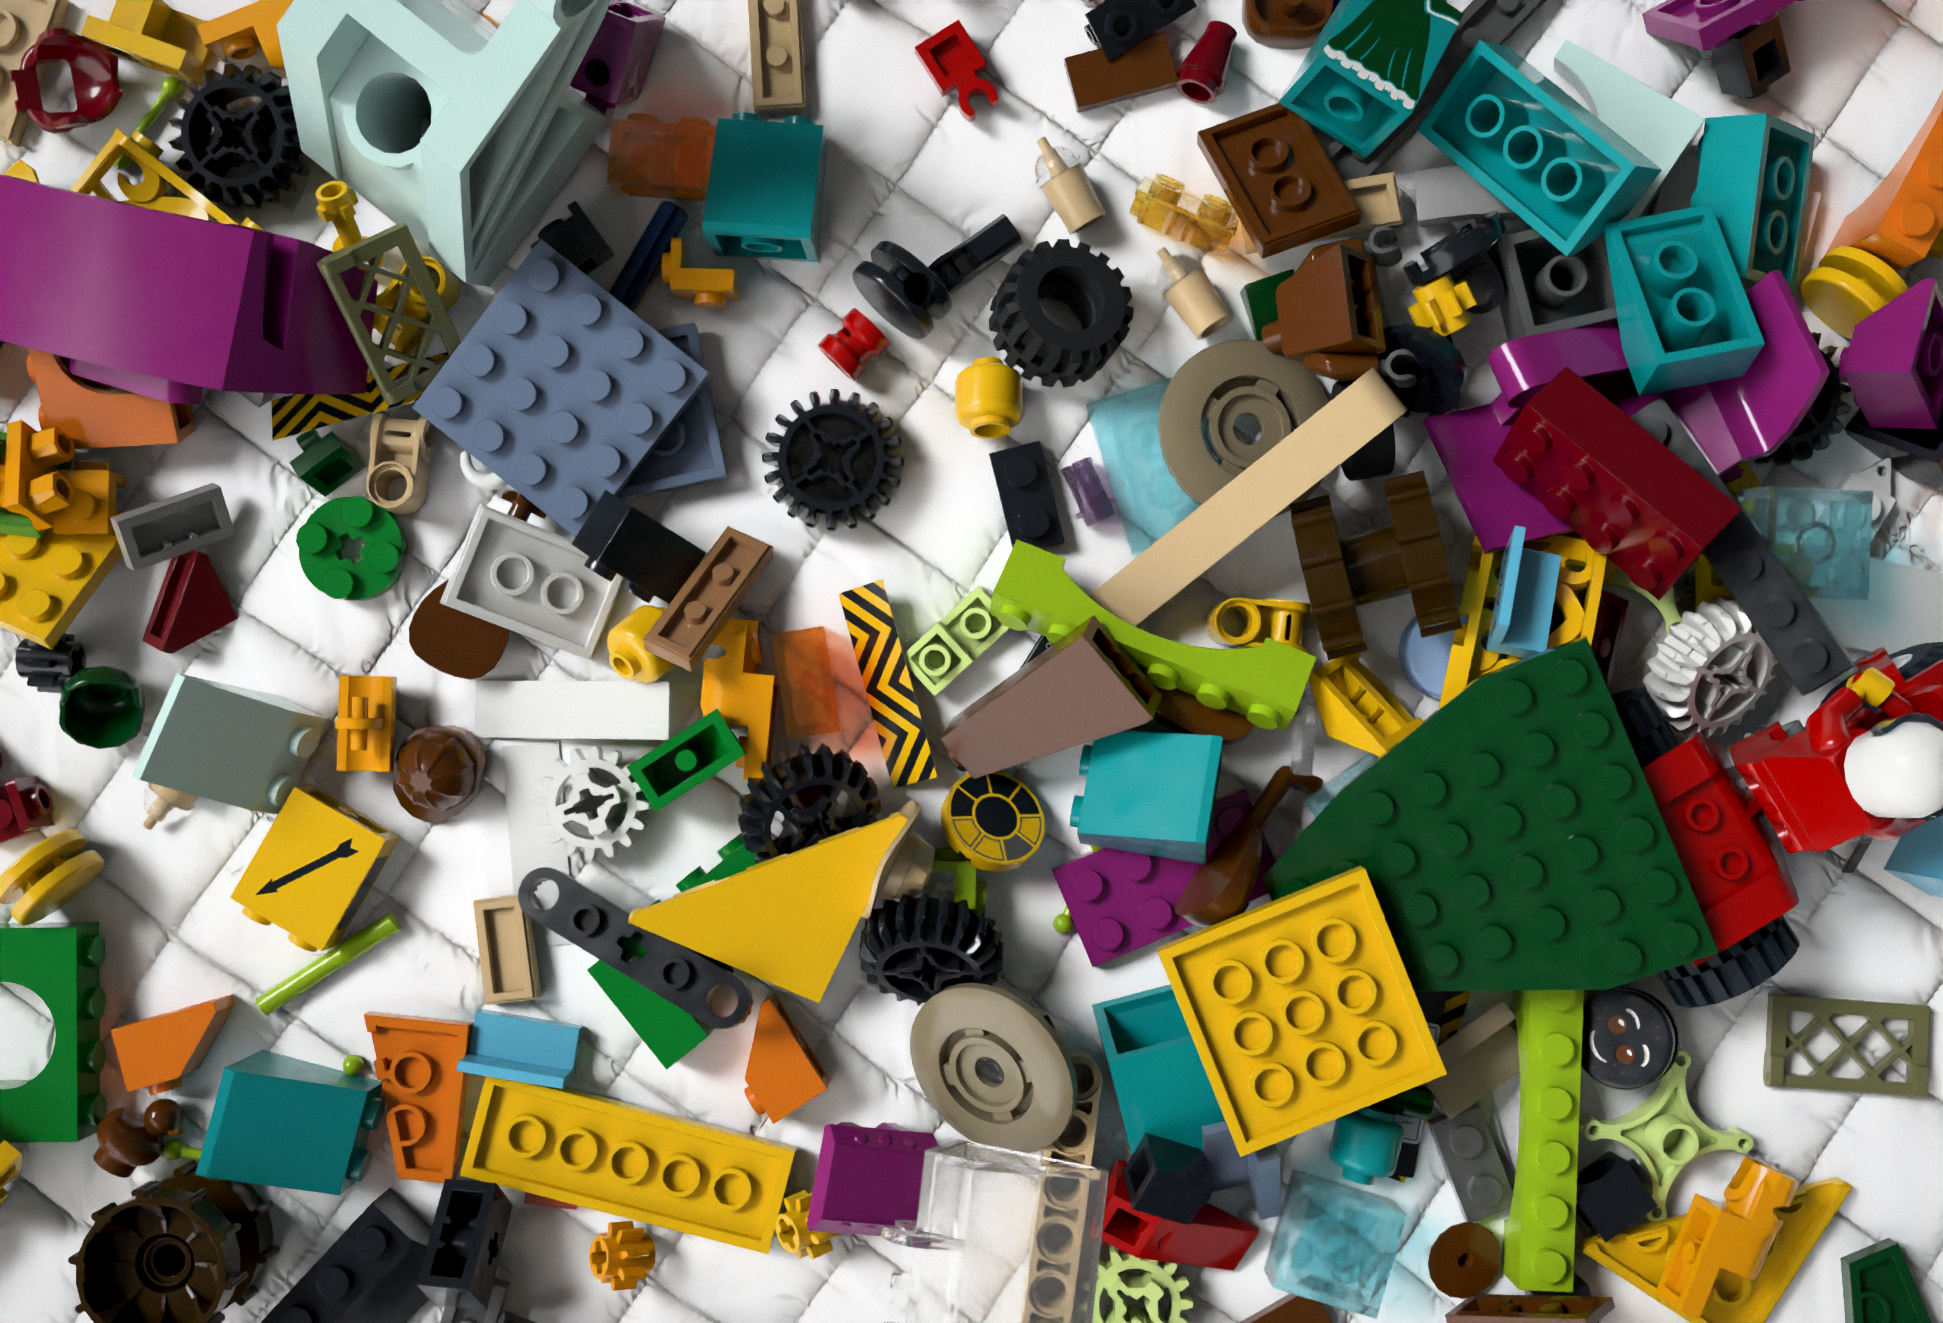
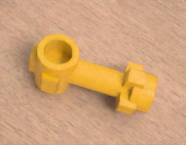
M330 181L321 185L315 194L319 202V206L316 207L317 213L323 221L327 223L333 221L339 235L333 243L332 252H336L344 247L347 248L368 238L361 235L354 218L356 212L353 206L359 202L355 191L348 188L346 183L342 181ZM383 255L382 258H381V261H380V264H379L380 267L383 266V263H384V255Z

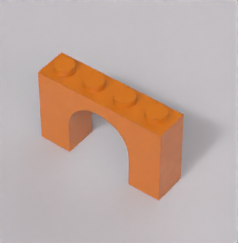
M29 348L27 371L32 382L37 384L41 402L38 412L40 428L44 430L58 427L73 439L75 449L179 443L196 430L191 404L165 402L71 374L69 372L70 358Z

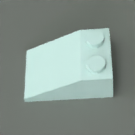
M176 673L132 776L144 782L243 809L279 814L293 788L299 786V780L309 757L319 744L320 732L327 718L276 694Z

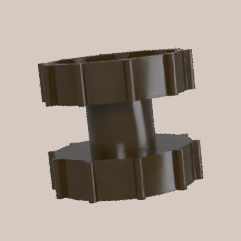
M1423 470L1383 480L1394 526L1342 538L1329 494L1289 504L1300 565L1323 651L1326 652L1328 660L1368 651L1359 606L1411 593L1422 638L1462 629L1461 617L1440 529Z
M190 1160L174 1169L173 1174L161 1181L150 1180L132 1190L131 1195L133 1197L119 1205L111 1202L92 1213L91 1218L95 1222L85 1236L79 1252L68 1259L70 1264L76 1265V1287L81 1301L75 1307V1311L77 1313L85 1311L93 1323H222L225 1320L222 1310L234 1302L239 1306H243L258 1294L259 1289L255 1284L264 1273L268 1261L280 1252V1247L273 1245V1226L268 1209L273 1207V1201L268 1200L264 1202L257 1191L248 1183L196 1175L197 1164L195 1160ZM171 1244L176 1245L183 1251L185 1265L179 1264L173 1259L170 1252Z

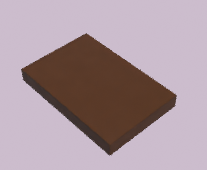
M1276 103L1197 132L1198 147L1262 259L1360 224V208L1309 123L1282 104Z

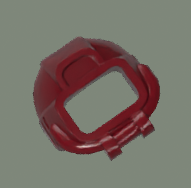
M68 28L45 30L38 36L36 43L24 53L19 70H9L10 81L15 83L18 100L14 101L16 112H27L31 120L39 128L53 134L69 133L73 128L86 127L103 120L112 113L124 95V91L119 86L117 80V56H114L108 49L97 42L78 35ZM50 63L68 64L71 71L77 110L73 112L52 113L44 111L36 73L38 65Z

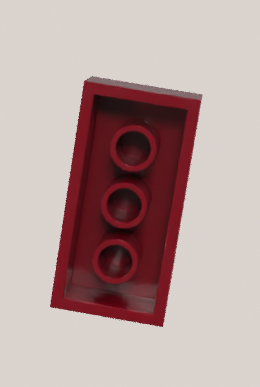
M1567 366L1525 404L1492 460L1511 481L1520 484L1543 503L1550 514L1562 519L1580 534L1593 550L1606 554L1607 558L1623 570L1636 586L1648 591L1658 601L1699 561L1742 510L1734 501Z

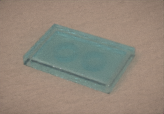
M1172 378L1085 405L1131 555L1145 551L1200 507L1178 486L1170 474L1159 445L1158 414L1163 394ZM1201 424L1202 437L1208 452L1210 453V449Z

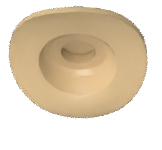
M909 801L899 811L906 814L908 820L890 844L879 863L869 901L861 916L865 919L870 917L879 897L885 900H892L893 898L901 899L903 894H907L914 898L923 890L930 879L935 848L923 840L918 833L911 830L921 807L915 801Z

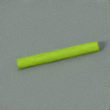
M391 912L385 914L257 997L256 1003L259 1009L268 1016L401 930L398 919Z

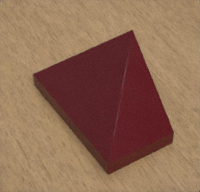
M195 549L171 558L142 639L143 642L162 652L173 654L238 619L207 554Z

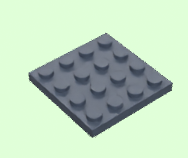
M540 239L412 408L576 537L604 491L607 490L615 496L619 495L712 373L546 241Z

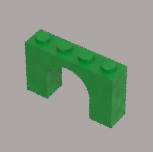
M740 833L717 851L722 861L708 873L699 866L675 886L680 892L712 880L718 881L745 871L747 867L757 864L754 860L757 853H750V851L746 850L742 841L743 834ZM658 899L653 904L659 903L661 900ZM642 934L636 939L627 937L624 941L623 946L629 950L626 958L628 961L634 956L642 958L645 956L647 949L641 945L644 937ZM600 959L587 969L589 974L666 1070L705 1040L715 1029Z
M48 922L30 925L0 923V982L16 983L35 992L49 1008L54 1020L56 1033L52 1056L45 1068L34 1079L0 1080V1143L3 1140L8 1143L78 1142L97 1133L98 1124L106 1114V1100L104 1095L100 1093V1072L106 1060L105 1045L100 1040V1018L105 1011L106 999L103 989L100 988L99 966L103 963L105 957V942L103 937L99 935V922Z

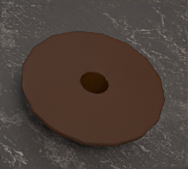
M1462 1222L1450 1226L1437 1237L1430 1249L1428 1269L1431 1280L1439 1291L1449 1297L1465 1299L1478 1295L1491 1285L1499 1272L1502 1258L1500 1244L1493 1232L1480 1223Z

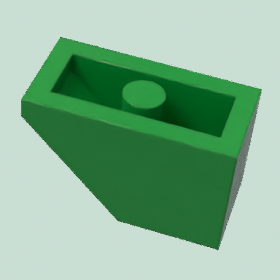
M717 708L628 765L627 769L656 812L741 758L747 752Z

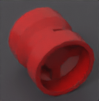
M852 308L842 319L843 328L838 330L836 334H827L818 343L817 347L846 377L855 382L865 372V363L871 356H880L891 344L866 316L856 308Z

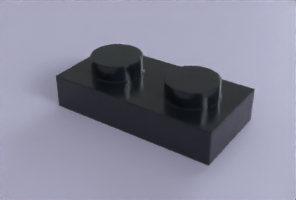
M1040 441L989 453L1012 549L1016 540L1040 549L1064 544L1065 540Z

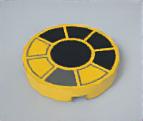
M997 771L975 779L969 773L952 786L941 807V827L948 844L957 854L961 851L965 857L971 859L969 864L980 870L1002 873L1018 869L1036 853L1045 835L1044 813L1037 797L1022 781L1005 772Z

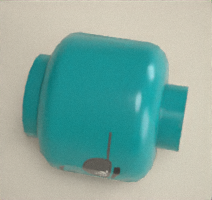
M1367 1106L1336 1119L1329 1147V1157L1338 1166L1343 1167V1178L1363 1185H1373L1375 1177H1390L1394 1174L1404 1137V1129L1394 1120V1112Z

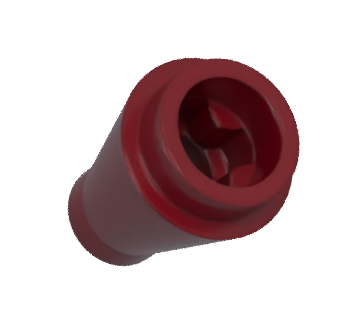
M1217 20L1209 22L1204 34L1177 69L1176 75L1179 80L1176 86L1185 98L1200 104H1211L1218 95L1224 93L1233 43L1237 36L1236 30L1231 25Z

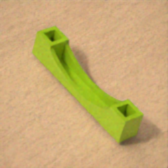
M1016 540L992 594L990 615L997 617L1003 625L1018 631L1028 629L1047 637L1050 643L1055 644L1094 615L1153 685L1167 690L1177 688L1196 696L1197 700L1207 707L1218 710L1227 708L1245 715L1252 724L1260 728L1269 730L1278 728L1286 732L1299 706L1317 658L1316 656L1268 637L1265 638L1263 645L1259 647L1218 649L1188 645L1148 633L1116 617L1085 594L1065 572L1066 558Z
M1584 990L1513 991L1512 1011L1515 1012L1519 1050L1520 1118L1513 1197L1508 1220H1504L1502 1273L1519 1290L1573 1292Z

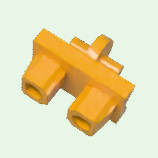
M23 420L8 423L6 455L1 457L0 507L28 517L32 521V527L38 531L52 528L54 511L73 505V487L70 480L60 472H55V465L74 459L75 442L58 427L36 431Z
M339 675L338 718H335V729H338L336 771H394L397 677Z

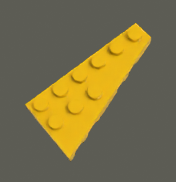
M116 511V515L125 513V512H117V511ZM54 514L53 527L45 530L42 539L0 533V627L52 650L121 557L122 551L117 537L108 535L55 534Z

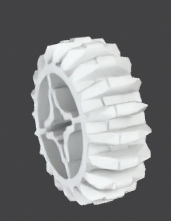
M1719 597L1712 604L1702 601L1695 613L1688 611L1683 613L1680 624L1677 626L1669 625V635L1663 642L1656 643L1659 648L1657 655L1646 662L1652 671L1644 677L1642 682L1647 686V691L1671 729L1688 737L1699 732L1708 738L1713 732L1720 735L1725 733L1729 723L1739 725L1742 715L1746 711H1755L1754 703L1761 695L1768 694L1765 687L1768 681L1777 676L1772 668L1779 661L1737 601L1734 599L1727 601Z

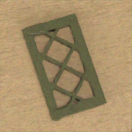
M400 222L318 260L316 264L386 404H396L429 386L461 344V341L408 226L404 222ZM397 246L399 247L408 266L405 275L379 266L384 252ZM355 266L366 269L356 298L350 296L340 276V273ZM376 273L402 281L392 310L366 302ZM412 285L417 286L430 313L427 321L402 313ZM363 309L389 317L379 345L373 343L360 317ZM399 320L424 328L414 356L388 348ZM433 332H437L446 347L448 355L433 362L424 359ZM385 355L410 362L411 365L407 375L392 382L383 363Z
M1768 993L1766 1048L1763 1064L1764 1085L1773 1088L1782 1087L1926 1098L1929 1081L1930 1006ZM1788 1010L1812 1012L1815 1016L1795 1036L1787 1028ZM1833 1014L1864 1016L1867 1022L1846 1040L1830 1022L1829 1018ZM1885 1018L1908 1019V1035L1900 1043L1881 1024ZM1823 1025L1840 1046L1818 1064L1801 1043ZM1875 1029L1890 1045L1892 1050L1871 1068L1853 1047ZM1794 1049L1812 1067L1813 1070L1808 1075L1785 1073V1057ZM1848 1053L1865 1074L1861 1078L1832 1077L1826 1071ZM1900 1057L1906 1064V1082L1882 1080L1878 1075Z

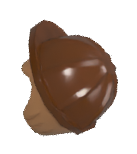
M435 725L416 729L403 740L395 758L393 791L400 805L411 816L424 822H444L456 816L473 801L481 788L486 762L485 750L482 748L480 741L471 732H467L464 728L455 725Z

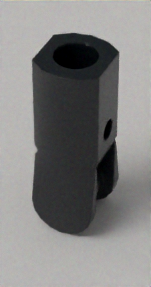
M1002 214L970 238L937 258L928 268L938 275L949 295H952L987 268L1023 244V241L1008 217ZM965 254L973 267L962 274L954 261Z

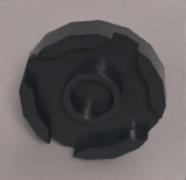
M1497 210L1482 217L1486 224L1485 227L1482 228L1479 225L1473 229L1471 223H1468L1422 251L1420 255L1425 262L1419 266L1417 261L1415 262L1414 260L1407 262L1403 266V270L1412 285H1420L1448 272L1454 284L1463 279L1467 281L1476 274H1484L1492 280L1494 286L1493 294L1486 303L1474 305L1468 308L1467 311L1473 314H1485L1495 309L1504 296V283L1485 248L1507 232V227Z
M1414 322L1411 325L1403 324L1383 329L1386 351L1377 354L1378 359L1386 360L1395 350L1405 349L1413 353L1417 360L1416 363H1400L1394 370V373L1397 375H1415L1417 382L1411 387H1397L1390 381L1388 376H1381L1408 409L1400 417L1408 418L1410 412H1429L1427 417H1431L1452 410L1462 394L1467 375V366L1461 352L1453 345L1452 335L1443 336L1430 328L1415 326Z

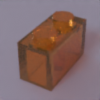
M644 113L628 114L627 120L612 119L607 183L616 195L706 201L717 126H711L710 121L698 117H682L679 119V123L659 122L656 116Z
M818 626L771 634L788 740L845 731L829 629L826 626Z

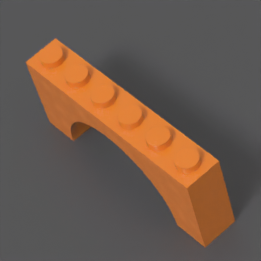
M1943 90L1917 135L1889 174L1861 205L1846 215L1827 252L1838 246L1858 248L1878 257L1896 272L1926 257L1943 225Z

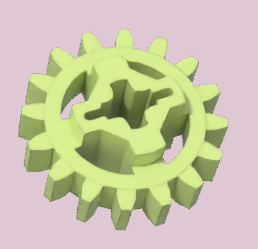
M1111 1245L1109 1246V1261L1105 1263L1095 1256L1091 1259L1092 1267L1096 1273L1095 1276L1082 1274L1080 1277L1081 1287L1089 1292L1077 1296L1078 1309L1089 1311L1080 1318L1081 1323H1189L1188 1317L1180 1311L1193 1308V1300L1190 1294L1181 1292L1189 1286L1185 1273L1173 1275L1178 1266L1177 1263L1136 1258L1128 1253L1121 1255L1119 1250ZM1129 1269H1142V1270H1143L1141 1273H1124V1272H1123V1271L1129 1270ZM1167 1287L1169 1290V1306L1164 1315L1158 1307V1300L1164 1295L1163 1290ZM1103 1288L1108 1291V1295L1112 1298V1303L1105 1309L1106 1314L1102 1316L1099 1309ZM1123 1293L1126 1296L1130 1295L1136 1300L1143 1297L1147 1312L1142 1307L1139 1308L1133 1303L1126 1307Z

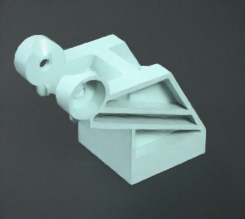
M293 0L276 26L301 151L337 180L345 182L394 223L404 222L408 226L412 237L430 251V255L465 283L490 287L610 119L569 85L594 39L612 0H517L498 28L463 0Z

